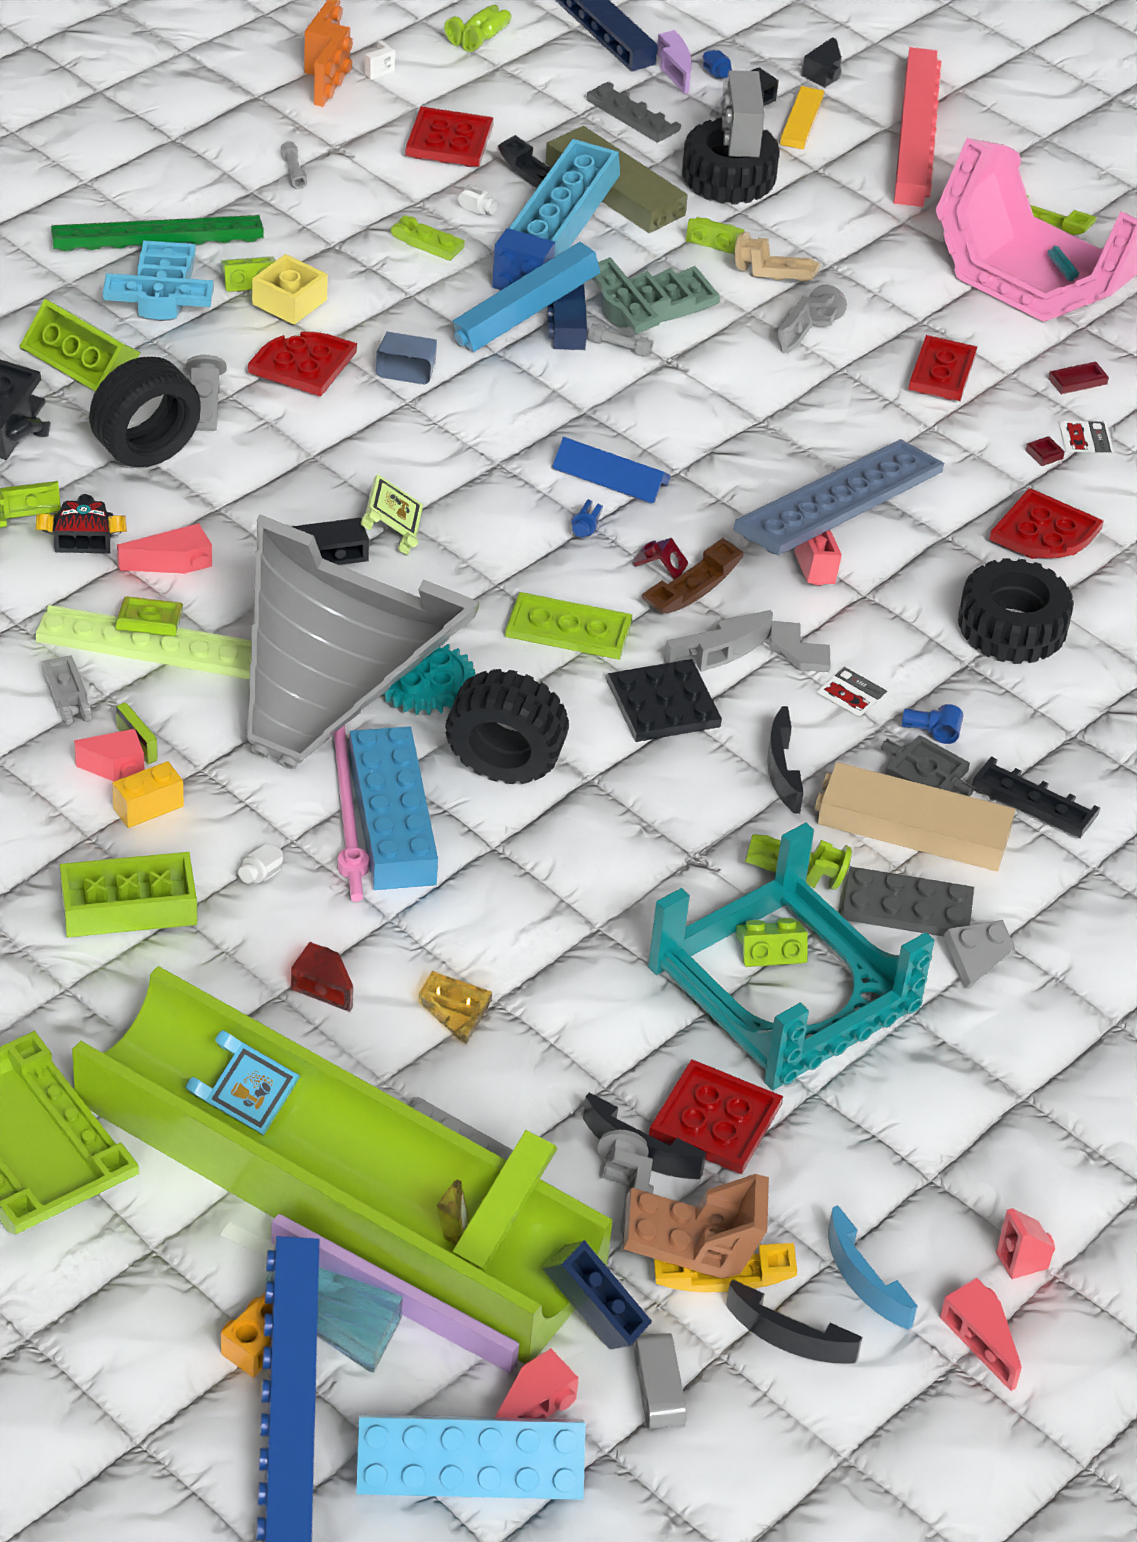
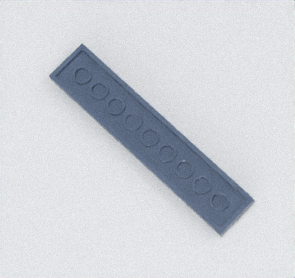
M900 439L736 519L733 530L743 535L745 539L754 541L766 548L769 553L779 556L942 473L945 463Z

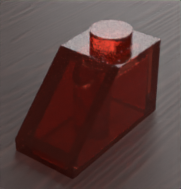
M309 942L291 967V990L350 1012L353 1008V984L340 954L328 947Z

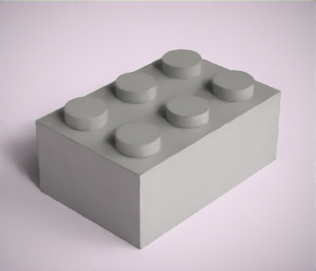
M729 70L728 80H723L722 92L725 99L720 105L724 146H728L729 156L759 157L765 115L759 71Z

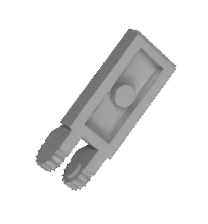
M72 655L42 661L44 675L58 709L60 708L65 725L73 723V713L69 706L78 704L83 720H91L87 692Z

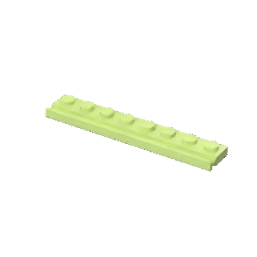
M53 605L47 606L46 614L44 613L36 631V642L250 679L251 640L178 628L176 636L116 630L117 617Z

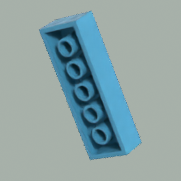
M411 726L350 731L349 759L366 851L370 858L369 868L373 889L386 890L437 885L438 856Z

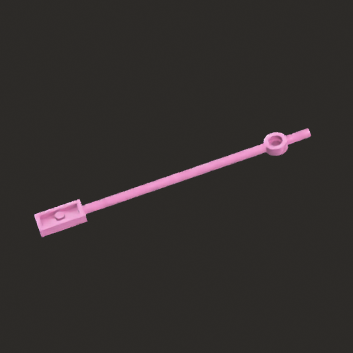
M344 725L334 733L346 848L338 855L337 868L342 876L349 878L351 900L359 902L363 899L361 877L365 876L369 871L370 858L366 851L358 848L346 729Z

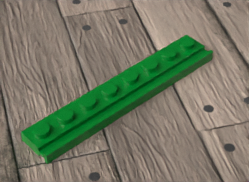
M260 215L51 225V235L54 249L71 251L79 247H85L89 250H96L101 246L125 248L127 245H138L142 247L143 241L203 244L205 241L228 243L231 240L242 239L246 242H253L257 238H264V228Z

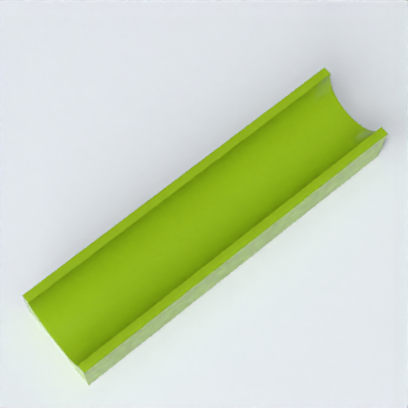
M157 966L150 973L148 991L136 1019L125 1035L112 1048L102 1053L83 1041H80L72 1048L74 1090L91 1112L271 1217L275 1218L280 1214L518 1342V1361L524 1364L538 1356L575 1311L574 1306L543 1271V1267L564 1245L583 1240L587 1242L607 1266L613 1219L541 1179L538 1181L485 1271L455 1255L452 1251L464 1233L460 1218L462 1190L468 1214V1226L507 1160L160 966ZM221 1031L229 1033L239 1041L300 1076L264 1136L209 1103L195 1097L186 1089V1085L192 1077L213 1089L233 1058L234 1054L222 1049L215 1041Z

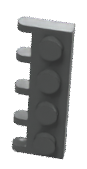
M609 81L587 92L586 101L656 143L674 135L681 129L680 123L674 122L671 124L666 121L665 114L661 112L654 114L649 111L645 102L636 103L629 99L630 94L628 92H617L613 89L614 84Z

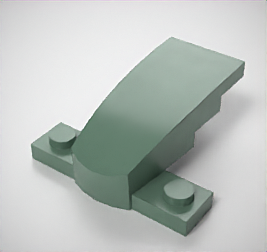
M609 257L598 262L601 273L592 278L601 290L602 311L605 317L618 327H631L635 334L655 327L660 322L680 318L720 303V295L696 266L677 274L670 268L655 276H652L647 270L628 279L614 260Z

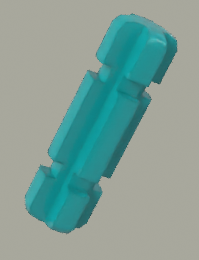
M1053 246L1052 249L1048 250L1047 255L1068 281H1073L1074 278L1079 276V271L1059 246Z

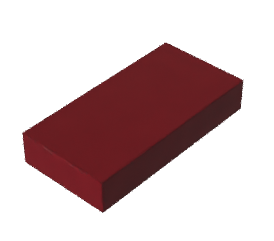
M1095 361L1050 371L1048 379L1060 394H1066L1107 385L1109 376Z

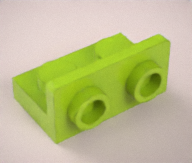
M690 218L687 226L686 241L735 254L737 238L740 233L745 232V229L731 224L715 222L708 218Z
M269 256L221 260V271L225 276V289L228 292L252 290V278L276 261L275 258Z

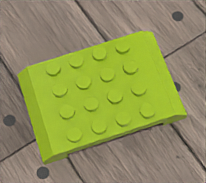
M35 1031L0 1046V1222L8 1232L16 1235L139 1174V1164L122 1142L116 1144L52 1062V1052Z

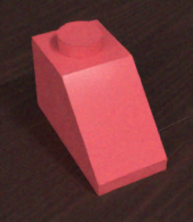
M135 729L74 740L75 764L78 768L113 782L145 770L144 752Z
M1014 1208L1008 1209L996 1254L1010 1278L1015 1279L1049 1269L1051 1258L1055 1251L1052 1236L1044 1231L1038 1220Z

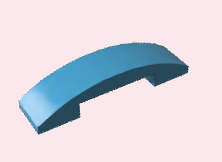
M838 1205L832 1207L828 1227L829 1245L837 1268L847 1284L865 1304L885 1319L905 1329L913 1327L918 1305L898 1280L888 1285L883 1283L854 1246L857 1228Z

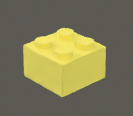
M284 254L252 278V304L295 325L327 301L328 274Z

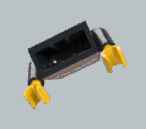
M83 494L78 497L77 501L63 502L61 510L56 511L53 515L37 514L35 530H42L45 533L54 535L55 553L110 554V535L118 536L122 532H127L125 515L114 516L113 513L106 511L104 502L94 501L91 495Z

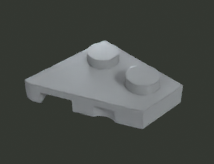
M1003 920L951 928L944 934L966 989L971 988L984 974L986 975L1015 948Z

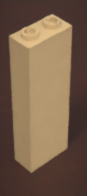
M836 762L832 773H826L822 787L825 793L819 792L815 805V810L820 812L819 825L996 872L999 871L1016 810L1008 806Z

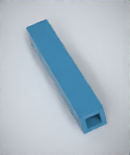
M578 242L453 320L456 341L461 346H466L475 352L601 273L595 251Z

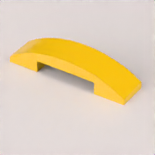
M794 1243L759 1245V1253H754L741 1274L726 1278H718L654 1259L656 1284L691 1292H728L732 1279L756 1289L777 1284L797 1276Z

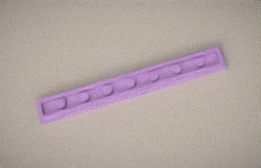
M278 1214L272 1221V1244L275 1245L276 1236L320 1239L319 1270L510 1374L517 1366L518 1342L283 1215Z

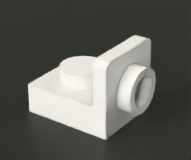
M383 40L377 42L376 51L365 54V76L370 80L395 71V50Z

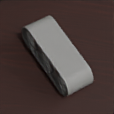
M671 1333L640 1335L634 1341V1358L647 1428L685 1426L686 1406L673 1336Z

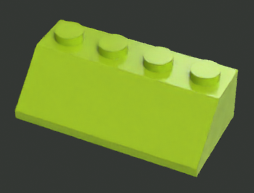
M44 299L19 346L94 391L97 390L100 383L111 371L129 360L138 358L141 353L47 299Z

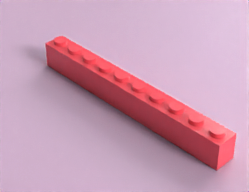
M909 47L905 73L894 204L924 207L925 197L930 198L941 60H937L938 50Z

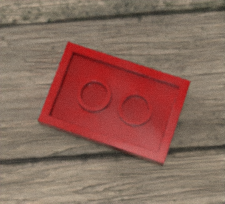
M926 335L910 379L908 390L944 397L948 400L961 401L978 346Z

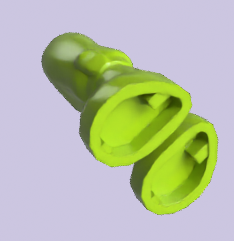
M495 4L490 5L474 14L465 24L456 16L447 19L444 24V30L454 46L462 44L465 51L472 52L480 48L485 40L491 39L503 30L511 21V13L504 9L499 11L498 6Z

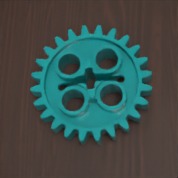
M447 644L443 648H437L424 658L418 666L395 682L382 695H385L386 702L393 701L394 708L403 705V712L413 708L415 709V715H418L421 710H426V713L431 715L432 709L443 713V707L452 708L463 683L468 678L475 676L473 661H468L467 654L460 655L459 648L450 651V644Z

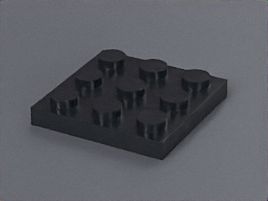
M693 659L608 673V685L635 742L721 727L722 718Z

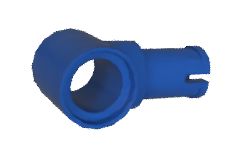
M952 704L942 705L938 710H931V712L904 708L902 727L927 730L929 734H933V737L938 742L952 744L959 738L964 715L959 707Z

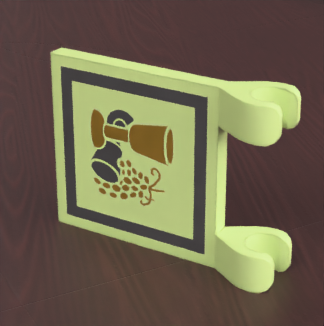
M377 474L374 477L367 510L361 520V525L371 530L374 522L383 521L403 535L398 550L408 555L411 547H415L418 544L416 536L423 504Z

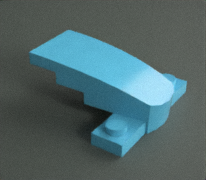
M143 241L138 264V275L106 273L103 300L138 302L139 316L150 319L177 318L182 306L211 307L214 282L213 280L191 279L196 244Z

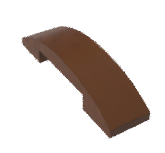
M722 538L703 551L702 561L669 584L663 580L644 592L641 599L662 614L685 608L715 588L743 558L744 552Z

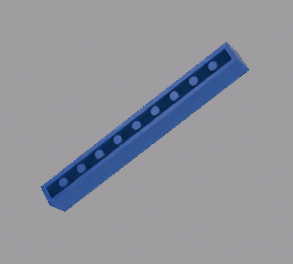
M276 1236L274 1250H267L266 1272H272V1282H266L265 1304H271V1314H265L263 1334L264 1336H270V1347H264L262 1369H269V1380L262 1381L261 1402L268 1403L267 1414L261 1413L260 1436H267L266 1448L260 1447L259 1470L265 1471V1482H259L257 1505L264 1506V1517H257L256 1541L312 1542L320 1243L318 1238Z

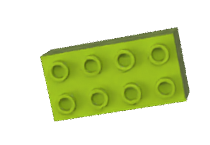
M190 852L60 864L61 894L67 938L197 925V896Z

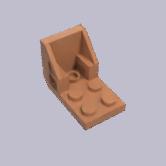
M753 1174L708 1189L697 1207L631 1188L626 1197L623 1250L718 1278L741 1274L768 1229L769 1177Z

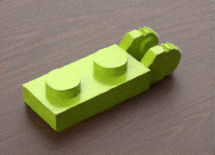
M409 215L402 216L399 219V224L395 223L390 229L396 239L398 238L410 246L449 261L464 248L465 240L434 229L429 225L419 224L414 217H409Z

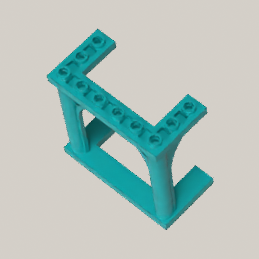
M807 822L782 834L775 879L688 926H686L690 895L684 889L680 888L657 900L655 906L648 968L655 975L663 971L670 975L766 1070L764 1083L772 1091L784 1084L792 1083L799 1075L808 1070H815L822 1062L832 1056L841 1055L853 1044L867 1040L874 1032L881 1028L890 1027L897 1019L907 1013L916 1012L923 1003V994L935 941L925 932L903 944L900 955H894L877 948L806 883L814 829ZM787 905L845 961L853 978V993L848 1004L838 1014L825 1021L807 1025L809 1010L800 1002L775 1016L774 1023L744 1009L691 956L736 932V925H745L746 921L760 920ZM866 978L868 982L863 983L861 980ZM873 992L881 997L874 1001L864 999L861 994Z

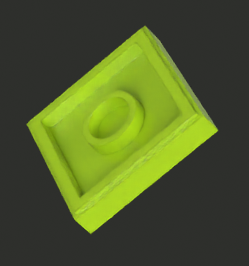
M126 596L123 599L117 617L116 630L176 636L183 613V603Z

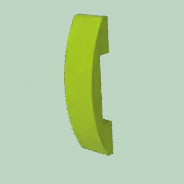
M1030 205L1034 217L1071 235L1085 233L1097 220L1096 216L1073 210L1068 216H1064Z

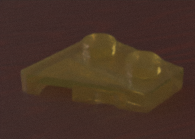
M432 971L419 992L418 1002L462 1043L467 1044L492 1001V992Z

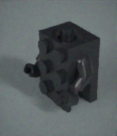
M0 359V458L7 460L19 441L28 434L32 433L39 437L49 436L51 422H43L40 418L36 417L46 403L44 398L32 395L42 380L40 371Z

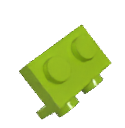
M780 918L777 920V923L749 920L746 921L745 925H736V937L743 946V964L746 967L807 962L808 932L796 919Z

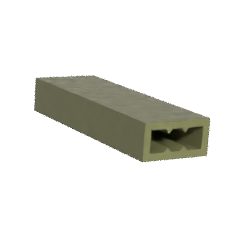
M584 125L547 142L545 164L551 168L572 139L618 151L620 176L602 202L650 234L686 215L687 193Z

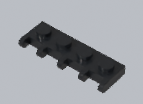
M992 756L973 778L972 786H975V789L1080 839L1097 818L1101 809L1094 805L1090 810L1075 803L1076 796L1071 793L1066 798L1047 789L1049 783L1045 781L1037 785L1020 777L1022 770L1015 768L1012 772L996 765L997 759Z

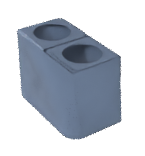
M387 331L376 351L377 375L381 378L424 385L429 383L436 363L437 339Z

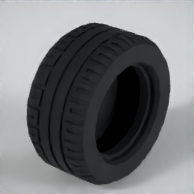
M160 357L132 359L111 371L98 386L90 404V427L95 437L120 463L131 467H149L160 464L178 453L189 442L196 431L201 412L200 395L189 379L169 360ZM163 395L159 407L150 418L138 426L127 429L132 416L142 405L152 398Z

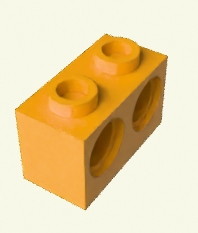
M265 1293L260 1298H254L248 1304L246 1310L237 1319L228 1321L221 1331V1355L253 1378L263 1370L264 1347H270V1336H264L263 1334L265 1314H271V1304H265Z

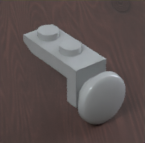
M823 284L817 286L811 292L810 297H802L777 332V338L781 342L783 353H789L797 348L813 325L831 326L834 320L844 315L847 301L844 294L838 288Z
M196 355L189 358L186 362V370L191 373V383L196 387L201 400L200 420L196 430L217 431L218 392L220 390L219 376L226 372L227 366L225 361L217 356Z
M612 1130L600 1138L597 1149L600 1156L606 1160L603 1178L627 1185L620 1228L624 1238L627 1194L631 1188L653 1194L654 1186L649 1184L653 1159L647 1158L649 1153L647 1142L642 1136L628 1130Z

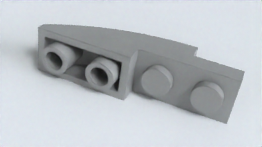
M767 610L717 621L716 630L667 640L664 662L670 663L693 659L701 672L739 659L753 651L770 636L773 612Z

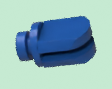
M719 50L704 52L703 68L717 78L728 77L729 70H732L730 59Z
M587 499L581 511L575 514L572 519V530L576 536L583 538L595 532L603 505L598 503L590 515L589 512L593 501Z

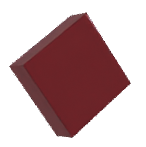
M1050 436L1027 443L1026 452L1041 467L1064 459L1065 451Z

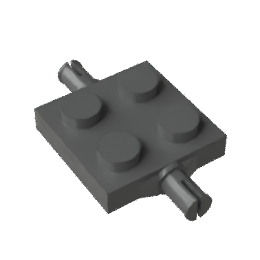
M921 735L902 747L889 739L883 742L881 750L895 757L886 767V775L947 791L956 790L969 797L973 794L975 786L961 780L969 771L970 762Z

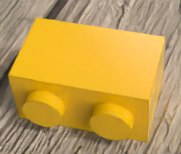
M169 761L112 782L113 809L127 828L184 807L183 779Z

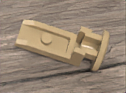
M748 232L740 233L735 245L736 266L739 270L746 271L750 262H752L753 277H771L774 280L789 278L797 279L798 281L813 280L820 269V263L810 258L770 256L768 238L751 239Z

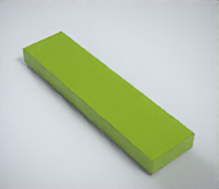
M528 1130L524 1131L452 1251L455 1255L483 1271L487 1269L558 1149L556 1145Z

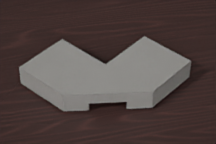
M772 621L770 632V648L779 655L783 653L792 660L791 664L799 670L830 671V645L801 643L800 623Z

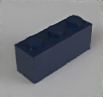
M584 283L547 307V322H549L548 338H553V349L585 350L587 319Z
M585 1240L564 1245L543 1267V1271L610 1350L631 1346L653 1322Z

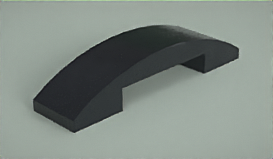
M516 135L498 144V150L507 163L535 188L539 187L552 169L532 156L533 147Z
M782 706L773 721L767 759L768 772L772 785L782 802L794 814H800L804 791L800 770H787L784 749L789 748L792 726L788 706Z
M590 1092L586 1095L583 1120L599 1140L605 1133L612 1130L635 1132L647 1142L649 1151L647 1158L653 1159L651 1171L686 1179H700L702 1177L706 1152L679 1138H676L669 1146L617 1119V1106Z
M733 1279L730 1282L726 1302L727 1308L742 1325L759 1338L781 1350L806 1359L838 1364L856 1363L858 1360L862 1336L832 1323H829L825 1332H821L763 1306L765 1293Z

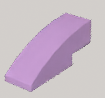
M676 30L658 34L657 56L661 59L660 69L684 94L689 93L692 63L687 45Z

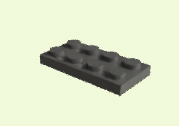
M850 866L842 917L852 922L919 933L927 932L931 935L944 937L948 929L970 925L974 887Z

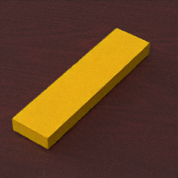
M801 86L782 133L780 145L804 150L824 99L825 90Z

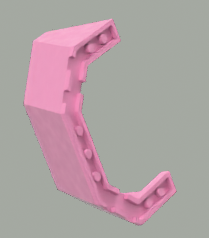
M972 138L966 139L936 207L938 219L941 220L945 232L943 233L945 242L955 264L954 270L957 279L1046 322L1113 295L1137 275L1136 217L1120 211L1104 248L1100 249L1033 216L1019 172L1021 158L1016 150L1004 144ZM1053 246H1059L1079 271V276L1074 278L1073 281H1068L1047 255L1048 250L1052 249Z

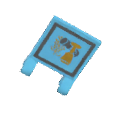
M221 1031L215 1041L222 1049L234 1054L233 1058L213 1089L194 1077L188 1081L186 1089L195 1097L209 1103L264 1136L300 1076L239 1041L229 1033Z

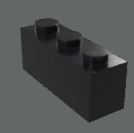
M361 517L291 526L314 536L322 559L337 565L369 561V538L365 527L361 525Z

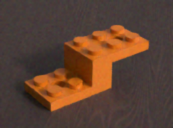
M327 0L305 30L304 73L314 75V105L324 107L328 99L333 97L335 89L341 86L343 78L352 69L353 61L350 59V51L353 46V38H350V27L340 25L343 14L340 0Z

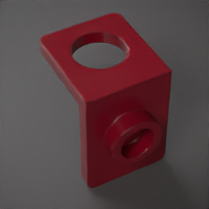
M672 537L659 542L651 541L641 548L632 562L634 567L660 559L674 580L682 575L688 565L687 559ZM671 553L675 554L678 559L677 568L671 563Z

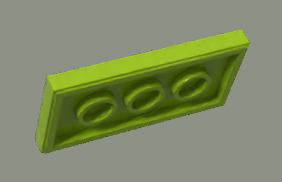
M519 592L506 627L505 637L620 660L632 624L633 614Z

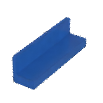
M566 437L562 438L553 463V468L649 503L655 502L661 484L668 485L671 477L670 474Z

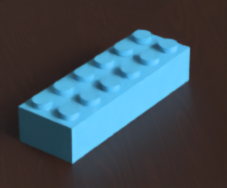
M572 139L509 229L556 242L555 257L569 249L619 178V152Z
M359 1414L356 1494L583 1500L586 1423L583 1419Z

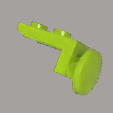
M58 481L0 488V527L7 526V518L37 515L40 513L46 514L61 510Z
M753 834L750 839L745 862L776 873L781 840L768 835ZM821 840L815 851L810 853L806 883L815 888L822 875L830 877L829 889L836 890L843 882L852 857V848L845 845L840 850L832 847L833 844Z

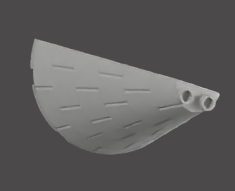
M259 514L256 520L257 551H255L254 624L251 625L250 702L248 703L247 740L253 744L251 751L258 756L268 758L271 755L278 758L279 763L283 766L296 769L297 764L301 763L329 740L333 733L359 715L362 709L389 690L395 682L418 666L424 658L447 642L452 635L469 624L478 612L479 601L424 579L418 589L420 597H417L322 559L313 535Z

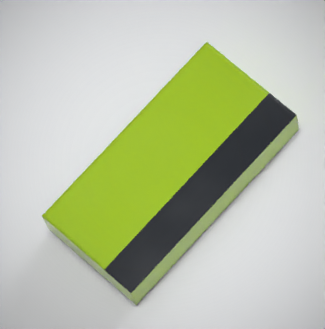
M126 702L117 705V729L119 731L135 729L144 752V761L147 765L156 762L158 758L156 736Z

